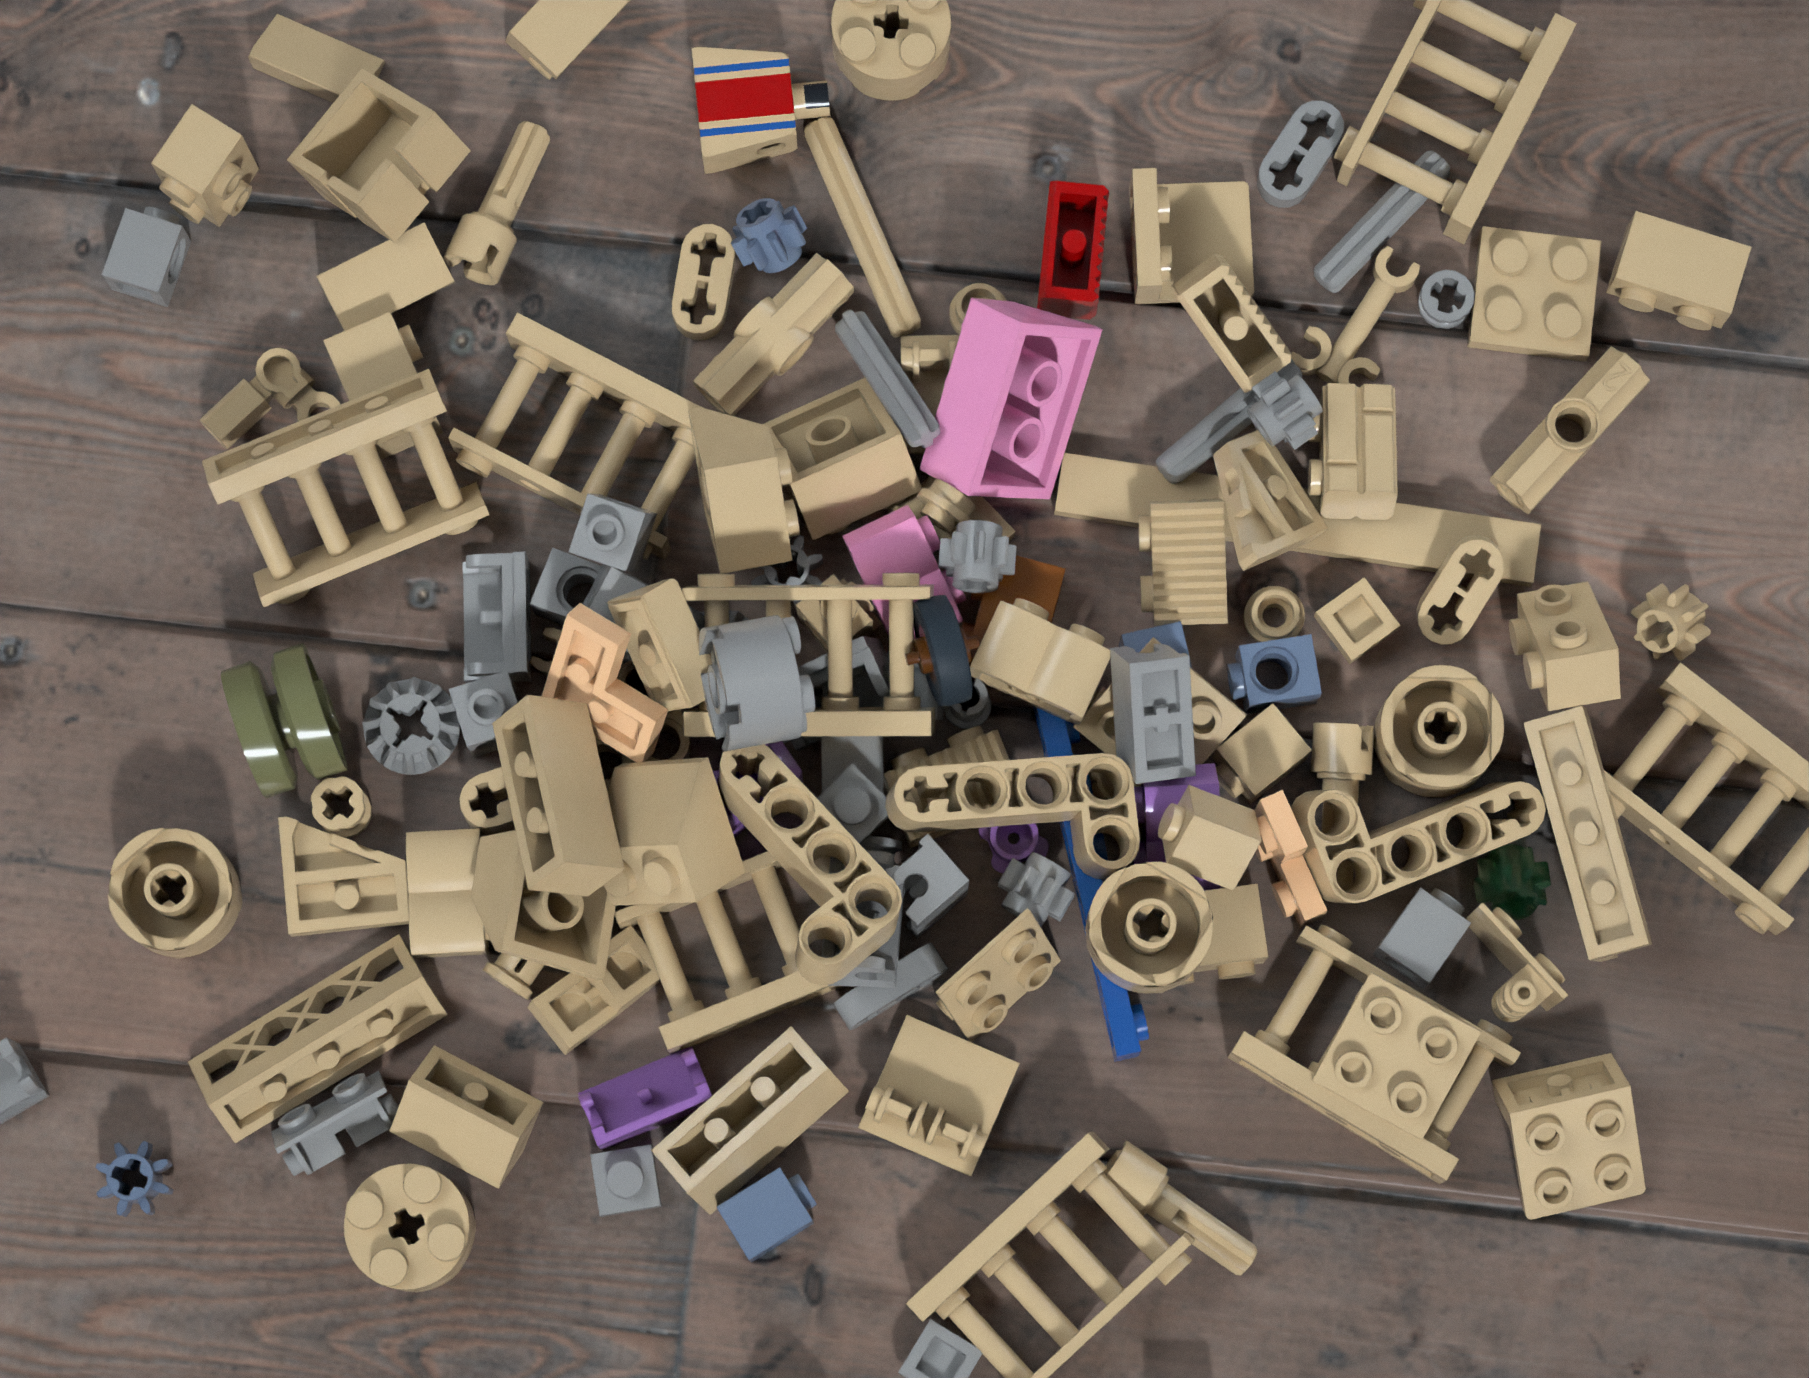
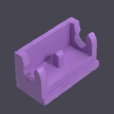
M692 1046L578 1093L580 1104L589 1120L596 1144L602 1151L692 1114L713 1096Z

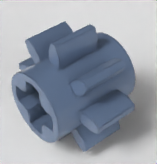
M771 198L759 199L744 207L737 215V225L732 228L737 238L731 242V245L742 265L746 266L754 262L758 271L763 270L766 273L780 272L793 265L801 256L802 249L800 246L806 244L801 233L807 227L796 206L793 205L784 209L780 201H775Z
M146 1141L140 1144L137 1154H130L128 1148L119 1142L114 1144L117 1158L110 1165L97 1163L95 1167L100 1172L106 1174L107 1186L102 1187L96 1193L97 1196L102 1199L113 1196L118 1197L120 1200L117 1205V1214L124 1217L130 1213L133 1203L139 1204L146 1214H155V1206L151 1200L159 1193L170 1195L174 1191L168 1185L163 1184L162 1172L169 1170L173 1165L172 1162L167 1159H161L156 1162L149 1160L153 1151V1144ZM141 1163L140 1173L148 1177L147 1184L144 1189L134 1187L128 1196L130 1185L122 1181V1175L125 1170L136 1171Z

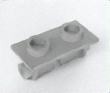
M379 1071L368 1077L364 1073L353 1075L333 1089V1097L313 1108L310 1104L296 1107L278 1121L279 1127L271 1131L274 1147L278 1154L291 1148L290 1151L282 1156L293 1176L303 1171L310 1175L346 1154L336 1136V1133L343 1129L347 1130L355 1146L358 1147L391 1128L399 1106L391 1093L380 1099L379 1096L385 1094L387 1090Z

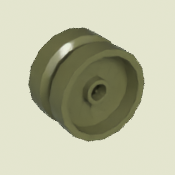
M303 643L273 654L271 672L277 693L272 694L263 672L251 661L221 671L223 690L239 741L254 779L265 798L295 789L298 771L292 752L293 748H297L306 770L317 780L347 771V761L338 733L340 732V726L326 685L322 678L319 679L313 661Z

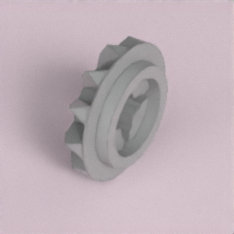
M416 677L389 682L376 696L370 698L365 718L362 721L366 745L374 758L387 769L406 775L423 774L443 764L456 748L461 729L451 697L438 684ZM426 704L422 710L424 714L421 717V723L427 729L428 734L433 736L432 740L424 736L420 738L417 735L411 734L406 741L402 740L399 746L395 747L400 740L398 736L402 729L395 718L390 715L391 712L394 711L398 715L403 713L406 716H411L416 710L420 711L422 706Z

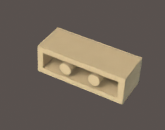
M526 695L494 721L492 725L528 890L588 897L625 869L587 703Z
M790 1026L651 1151L687 1194L711 1215L717 1210V1206L727 1201L849 1091L794 1028Z

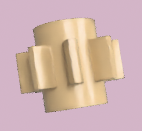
M1663 583L1659 584L1646 593L1647 601L1639 604L1631 612L1632 615L1638 618L1637 634L1634 636L1635 640L1641 641L1647 649L1653 651V658L1657 660L1672 650L1675 657L1681 661L1696 651L1695 643H1699L1711 633V630L1703 625L1705 622V610L1708 608L1707 603H1701L1695 595L1689 593V586L1686 584L1678 588L1671 595Z

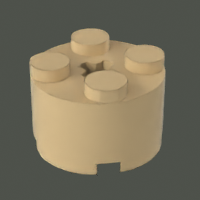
M836 0L834 3L831 17L834 59L843 74L863 94L880 100L894 101L907 99L919 93L921 89L930 84L934 79L936 80L943 72L949 58L951 15L947 0ZM887 27L898 28L894 39L884 38V32Z
M1447 665L1421 668L1399 682L1380 708L1374 725L1375 752L1389 781L1411 793L1425 797L1454 795L1474 784L1495 759L1504 736L1502 710L1493 693H1490L1477 680L1478 678L1467 670ZM1433 720H1439L1441 730L1451 732L1452 734L1446 738L1443 744L1435 743L1434 736L1425 733V730H1427Z
M159 828L141 833L121 849L114 859L110 872L109 908L116 923L129 937L148 950L175 959L201 954L221 942L232 929L243 903L239 877L228 857L207 838L197 832L186 829ZM172 881L180 886L185 885L182 888V893L185 897L178 904L170 900L167 901L169 894L165 887Z
M1161 861L1134 864L1109 876L1093 898L1085 930L1087 949L1100 972L1121 988L1137 993H1163L1185 982L1197 970L1205 958L1214 934L1212 910L1202 886L1185 870ZM1153 914L1161 919L1158 930L1165 937L1162 939L1153 935L1147 942L1137 936L1140 927L1133 920L1137 918L1145 921Z
M397 1164L372 1174L357 1188L347 1202L344 1219L346 1245L357 1267L375 1282L405 1292L432 1290L454 1278L465 1264L471 1252L476 1232V1220L472 1206L461 1188L440 1172L418 1164ZM407 1213L416 1219L424 1218L425 1225L417 1230L419 1240L414 1244L404 1237H397L396 1230L403 1226L401 1217Z

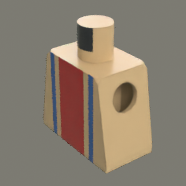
M708 47L692 48L705 174L793 152L798 149L795 120L830 116L827 80L791 84L788 54Z

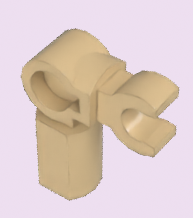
M274 348L263 353L258 359L255 369L256 376L250 382L242 379L199 421L225 449H228L272 409L268 402L273 398L285 409L293 407L297 411L298 422L309 418L310 413L317 407L331 409L340 405V402L333 395L327 392H317L312 388L315 380L300 366V362L295 354L287 349Z

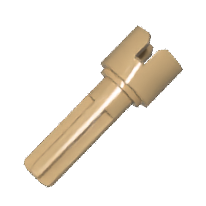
M523 121L518 125L478 212L474 211L462 216L443 260L448 267H454L461 263L462 259L466 260L467 263L463 270L465 278L484 285H495L499 282L517 243V238L511 225L550 142V136L544 127L528 121Z
M1313 723L1311 772H1316L1317 778L1323 779L1322 790L1346 792L1354 798L1358 805L1359 781H1365L1366 775H1372L1374 726H1359L1358 724ZM1324 801L1322 802L1321 832L1325 834L1333 826L1334 813L1330 805ZM1347 859L1340 863L1336 872L1337 883L1345 892L1353 885L1354 867Z
M1127 1140L1124 1142L1122 1150L1115 1151L1105 1165L1107 1168L1103 1173L1143 1216L1147 1213L1180 1237L1187 1232L1194 1239L1193 1246L1235 1275L1241 1276L1250 1267L1257 1255L1256 1246L1167 1183L1169 1177L1166 1175L1168 1169Z

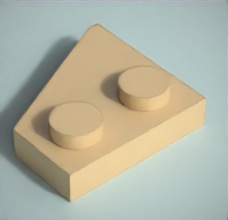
M1258 430L1227 442L1213 454L1238 563L1243 571L1309 543L1328 529L1277 447H1272Z
M278 817L288 934L291 937L409 924V893L405 860L359 845L355 841L339 835L330 834L305 825L296 819Z

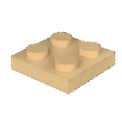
M1482 226L1479 233L1473 288L1475 296L1474 304L1471 308L1467 347L1586 362L1590 354L1601 241Z

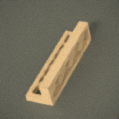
M1579 706L1524 722L1588 959L1603 962L1618 958L1617 954L1652 945L1587 708Z
M400 934L189 1060L188 1064L209 1108L234 1143H237L442 1019L447 1013L423 976ZM400 960L404 967L403 969L382 982L374 981L379 971ZM338 996L346 997L339 1008L329 1014H321L326 1003ZM285 1028L292 1029L286 1040L276 1046H267L273 1035ZM232 1060L239 1061L233 1072L213 1082L210 1073Z

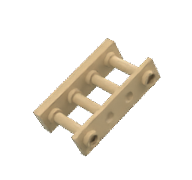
M1415 0L1413 7L1422 12L1360 130L1349 126L1335 153L1334 158L1343 162L1337 182L1347 186L1358 164L1363 165L1443 205L1441 211L1451 216L1443 234L1465 244L1577 23L1555 13L1546 31L1535 26L1532 32L1469 0ZM1437 12L1522 53L1519 59L1529 63L1521 81L1519 82L1509 77L1507 82L1424 42L1423 39ZM1411 62L1495 103L1493 109L1502 113L1503 116L1494 133L1485 128L1479 133L1396 92ZM1387 113L1469 154L1467 160L1477 166L1468 184L1459 179L1453 184L1370 143L1384 114Z
M517 312L506 332L510 347L516 350L513 357L517 362L475 438L456 428L452 429L448 439L453 450L459 453L456 461L466 469L487 478L492 470L580 516L587 494L607 496L643 428H651L655 421L675 432L672 439L676 444L641 506L642 509L657 513L642 559L647 560L650 553L665 560L671 550L668 537L656 532L696 458L688 409L701 406ZM549 367L569 377L566 384L570 389L529 464L526 465L496 448L538 372L544 374ZM602 394L622 405L619 411L623 416L580 493L549 476L591 399L598 401Z
M429 369L202 461L208 485L217 505L228 500L239 502L268 566L253 573L263 607L276 602L288 604L304 597L310 588L442 534L456 535L466 532L474 527L479 519L489 516L476 482L459 489L436 435L432 422L435 416L447 411ZM400 430L409 432L437 497L404 512L375 447L380 438ZM343 453L353 456L380 519L379 522L348 535L344 530L318 470L322 462ZM287 476L296 479L324 542L321 546L291 558L261 493L265 485Z
M882 573L883 585H735V574H698V586L682 588L686 601L704 600L705 628L729 623V600H766V617L778 615L780 618L791 617L790 600H827L828 696L822 697V707H815L814 712L806 713L807 731L802 732L801 736H932L935 732V707H921L920 696H914V664L908 666L905 659L906 653L914 652V599H931L934 596V584H920L919 573ZM852 600H889L890 696L884 697V707H859V697L853 696ZM705 700L699 703V708H690L684 712V737H715Z
M1680 662L1656 690L1657 693L1665 698V701L1662 703L1665 711L1613 776L1604 770L1617 819L1621 815L1735 903L1738 906L1734 911L1736 916L1747 926L1761 934H1765L1769 930L1776 936L1786 930L1794 920L1793 917L1778 905L1809 867V827L1759 891L1729 867L1782 800L1790 801L1791 798H1794L1809 810V762ZM1696 722L1714 736L1711 740L1714 748L1663 813L1660 814L1632 791L1685 724L1692 726ZM1745 760L1763 774L1760 778L1762 786L1714 848L1708 852L1681 831V828L1732 763L1740 764Z
M768 851L742 861L746 873L696 902L729 985V988L725 990L727 996L725 1001L704 1008L702 1000L695 1001L661 916L691 903L624 905V909L616 911L614 914L621 931L630 925L633 927L639 924L672 1008V1011L667 1013L670 1023L659 1027L670 1055L843 987L811 983L802 977L798 971L795 953L800 930L776 873V870L782 868V866ZM824 856L815 860L814 863L817 868L829 873L831 856ZM751 879L754 881L787 964L782 967L785 977L765 985L761 984L759 977L752 978L719 895V892Z
M1321 924L1318 930L1315 931L1306 925L1295 943L1310 951L1311 954L1265 1031L1258 1030L1255 1037L1244 1031L1227 1058L1438 1184L1447 1181L1459 1161L1457 1157L1447 1152L1451 1145L1447 1138L1492 1060L1508 1068L1518 1059L1521 1052L1509 1046L1513 1037L1500 1027L1483 1019H1480L1477 1026L1352 953L1349 951L1352 942L1336 930ZM1332 965L1362 983H1365L1370 972L1481 1031L1423 1140L1414 1137L1312 1081L1340 1027L1319 1063L1312 1061L1307 1069L1287 1057L1291 1049L1287 1042Z
M1091 1131L906 1304L922 1322L935 1312L943 1320L949 1317L1004 1378H1048L1156 1277L1166 1286L1192 1261L1184 1251L1194 1242V1239L1185 1232L1171 1246L1103 1173L1107 1167L1099 1159L1109 1150V1147L1094 1131ZM1071 1185L1079 1193L1085 1189L1152 1262L1126 1288L1120 1284L1057 1215L1061 1209L1054 1201ZM1026 1227L1034 1236L1040 1232L1107 1305L1080 1331L1012 1258L1016 1252L1008 1243ZM982 1270L988 1278L994 1274L1061 1347L1035 1373L1031 1371L968 1302L967 1298L970 1296V1293L963 1285L978 1271Z

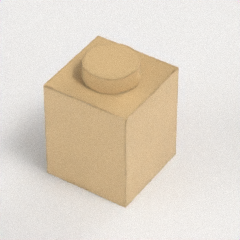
M1272 703L1217 747L1212 758L1218 764L1216 767L1218 781L1233 798H1237L1242 794L1252 804L1307 760L1312 750Z
M1191 785L1187 786L1178 805L1171 803L1166 808L1158 828V837L1163 842L1166 863L1175 865L1191 875L1233 891L1261 843L1255 810Z

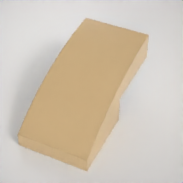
M630 925L610 940L605 979L595 980L569 973L535 997L527 1008L564 1055H566L627 1009L661 980L646 943Z

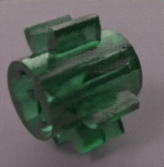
M1515 844L1503 845L1491 851L1487 859H1478L1479 876L1473 879L1477 903L1490 901L1492 911L1499 907L1513 920L1524 919L1533 914L1538 905L1546 906L1548 903L1546 888L1551 886L1549 864L1546 861L1535 863L1531 847L1525 848Z

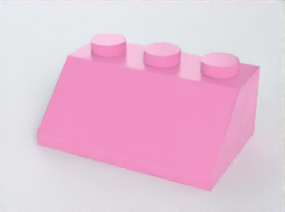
M971 298L935 416L940 425V434L933 439V445L925 449L919 470L948 483L968 496L1050 499L1103 329L1012 301Z

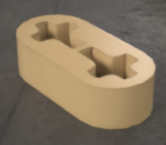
M702 224L693 228L685 236L680 252L672 299V316L678 331L685 337L693 340H707L716 336L723 328L727 317L736 264V252L731 245L733 241L731 235L724 228L714 224ZM706 241L717 242L718 252L725 254L724 258H714L710 276L701 275L700 256L694 254L693 251L694 249H704ZM698 288L707 289L708 309L715 311V314L705 315L702 319V324L691 323L690 313L683 311L684 306L693 307L695 305Z
M1469 535L1458 540L1420 598L1416 609L1417 622L1423 635L1430 641L1444 645L1453 644L1461 640L1469 632L1494 592L1504 572V559L1498 546L1492 540L1481 535ZM1480 549L1486 550L1488 552L1486 554V561L1491 567V571L1487 575L1481 572L1475 573L1466 588L1459 583L1466 573V567L1461 561V557L1465 553L1475 556ZM1454 592L1461 595L1454 607L1455 615L1460 619L1457 625L1453 626L1445 623L1440 630L1434 629L1435 620L1429 609L1433 605L1443 608Z

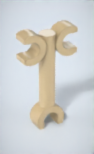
M1389 246L1382 249L1377 255L1373 266L1375 280L1334 345H1331L1330 338L1326 332L1318 327L1309 326L1303 338L1317 346L1319 355L1314 359H1305L1300 354L1292 352L1291 359L1299 367L1302 375L1317 374L1318 377L1327 383L1350 384L1349 377L1355 373H1360L1375 381L1380 373V368L1377 364L1368 358H1354L1393 295L1405 292L1412 287L1418 277L1420 265L1413 262L1405 275L1401 277L1392 276L1387 271L1386 264L1394 249Z

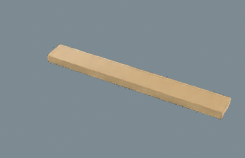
M1064 453L1054 515L1139 528L1138 515H1150V501L1223 499L1217 475L1193 472L1182 482L1171 484L1160 473L1157 466ZM1304 489L1320 514V496L1309 495L1308 489ZM1396 503L1393 517L1388 520H1363L1356 516L1352 519H1324L1322 517L1328 529L1315 540L1290 550L1436 573L1458 540L1469 535H1481L1489 538L1498 546L1504 559V572L1500 582L1531 587L1534 583L1541 524ZM1224 504L1225 541L1233 542ZM1480 549L1475 556L1465 553L1461 557V561L1466 567L1464 577L1472 578L1477 572L1487 575L1491 571V567L1486 561V554L1488 553L1486 550Z

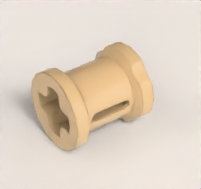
M344 776L327 778L315 787L311 795L312 814L327 833L351 838L359 835L367 828L372 816V806L368 796L355 781ZM335 797L342 801L350 797L348 802L354 809L352 815L346 818L344 815L337 814L333 818L334 812L329 806L330 801Z
M501 953L495 963L487 962L482 969L485 973L527 1001L533 994L530 986L545 966L524 960L517 972H515L514 969L521 958Z

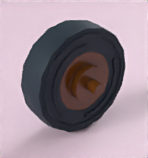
M946 595L932 596L931 599H920L914 602V632L916 639H913L915 651L905 654L907 665L918 663L922 674H925L932 695L939 706H950L971 699L970 650L980 647L978 637H966L964 629L959 626L953 607Z

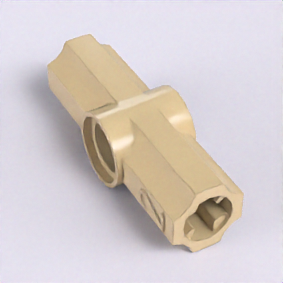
M816 253L773 299L768 296L750 310L734 332L735 338L693 380L694 386L720 413L735 416L775 374L777 376L783 375L804 355L813 342L814 336L812 335L854 293V286L834 264Z
M1611 346L1567 395L1553 405L1545 419L1490 477L1489 481L1496 487L1498 493L1514 508L1529 514L1571 467L1587 454L1593 443L1647 386L1650 379L1644 374L1641 366L1628 354L1620 352ZM1563 418L1573 419L1582 427L1584 439L1575 443L1567 442L1557 433L1555 422Z

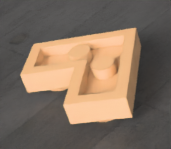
M579 603L566 616L541 697L587 703L595 737L633 761L645 762L655 751L668 709L617 679L631 633Z
M1281 790L1260 799L1255 808L1261 836V843L1255 854L1260 862L1270 859L1279 880L1271 884L1277 904L1284 917L1287 918L1294 915L1301 928L1322 919L1328 910L1303 857L1308 845L1284 791Z

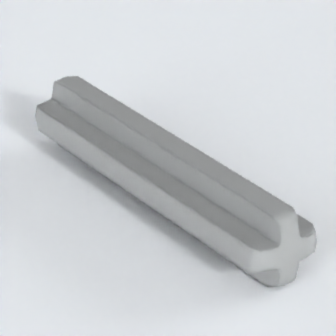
M1432 150L1426 151L1414 163L1445 180L1449 178L1451 167L1444 158ZM1396 182L1315 266V279L1331 293L1339 292L1428 198Z
M852 310L844 312L842 320L835 324L836 334L911 447H930L933 445V439L940 434L939 423L866 313L863 311L854 313Z
M1292 359L1288 365L1277 372L1280 378H1284L1286 381L1295 375H1299L1302 378L1301 370ZM1241 388L1157 458L1156 466L1171 484L1182 482L1211 458L1223 445L1231 441L1252 423L1247 409L1257 403L1254 398L1256 396L1254 391L1251 390L1244 393Z

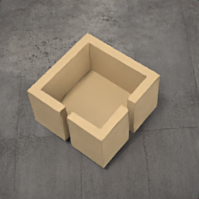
M362 68L293 151L287 161L324 199L351 216L358 217L364 224L396 243L429 203L424 196L427 190L431 188L438 192L471 150L435 111Z

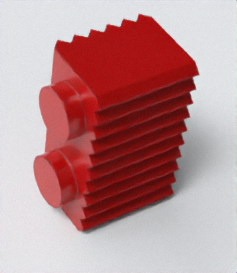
M1050 181L1037 309L1074 319L1091 320L1096 316L1109 190L1104 185Z

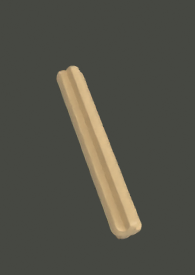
M831 117L815 120L804 128L806 141L888 329L894 338L911 334L921 327V318L835 121Z

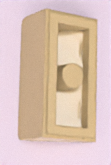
M279 14L268 25L252 47L248 56L254 69L332 103L335 102L362 68L379 77L385 61L381 58Z
M675 579L662 580L609 600L607 602L616 625L631 633L627 650L648 697L667 708L668 711L692 708L704 701L701 673L708 672V666L712 665L710 654L699 655L700 631L678 582Z

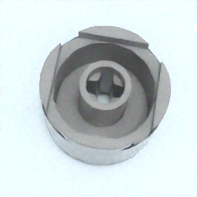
M778 615L701 629L699 634V655L711 653L712 665L708 666V672L701 673L704 698L716 739L725 738L721 747L724 752L796 739L801 736L802 732L807 731L806 713L815 711V697L810 677L807 674L799 676L795 654L801 651L799 629L793 616L780 618Z

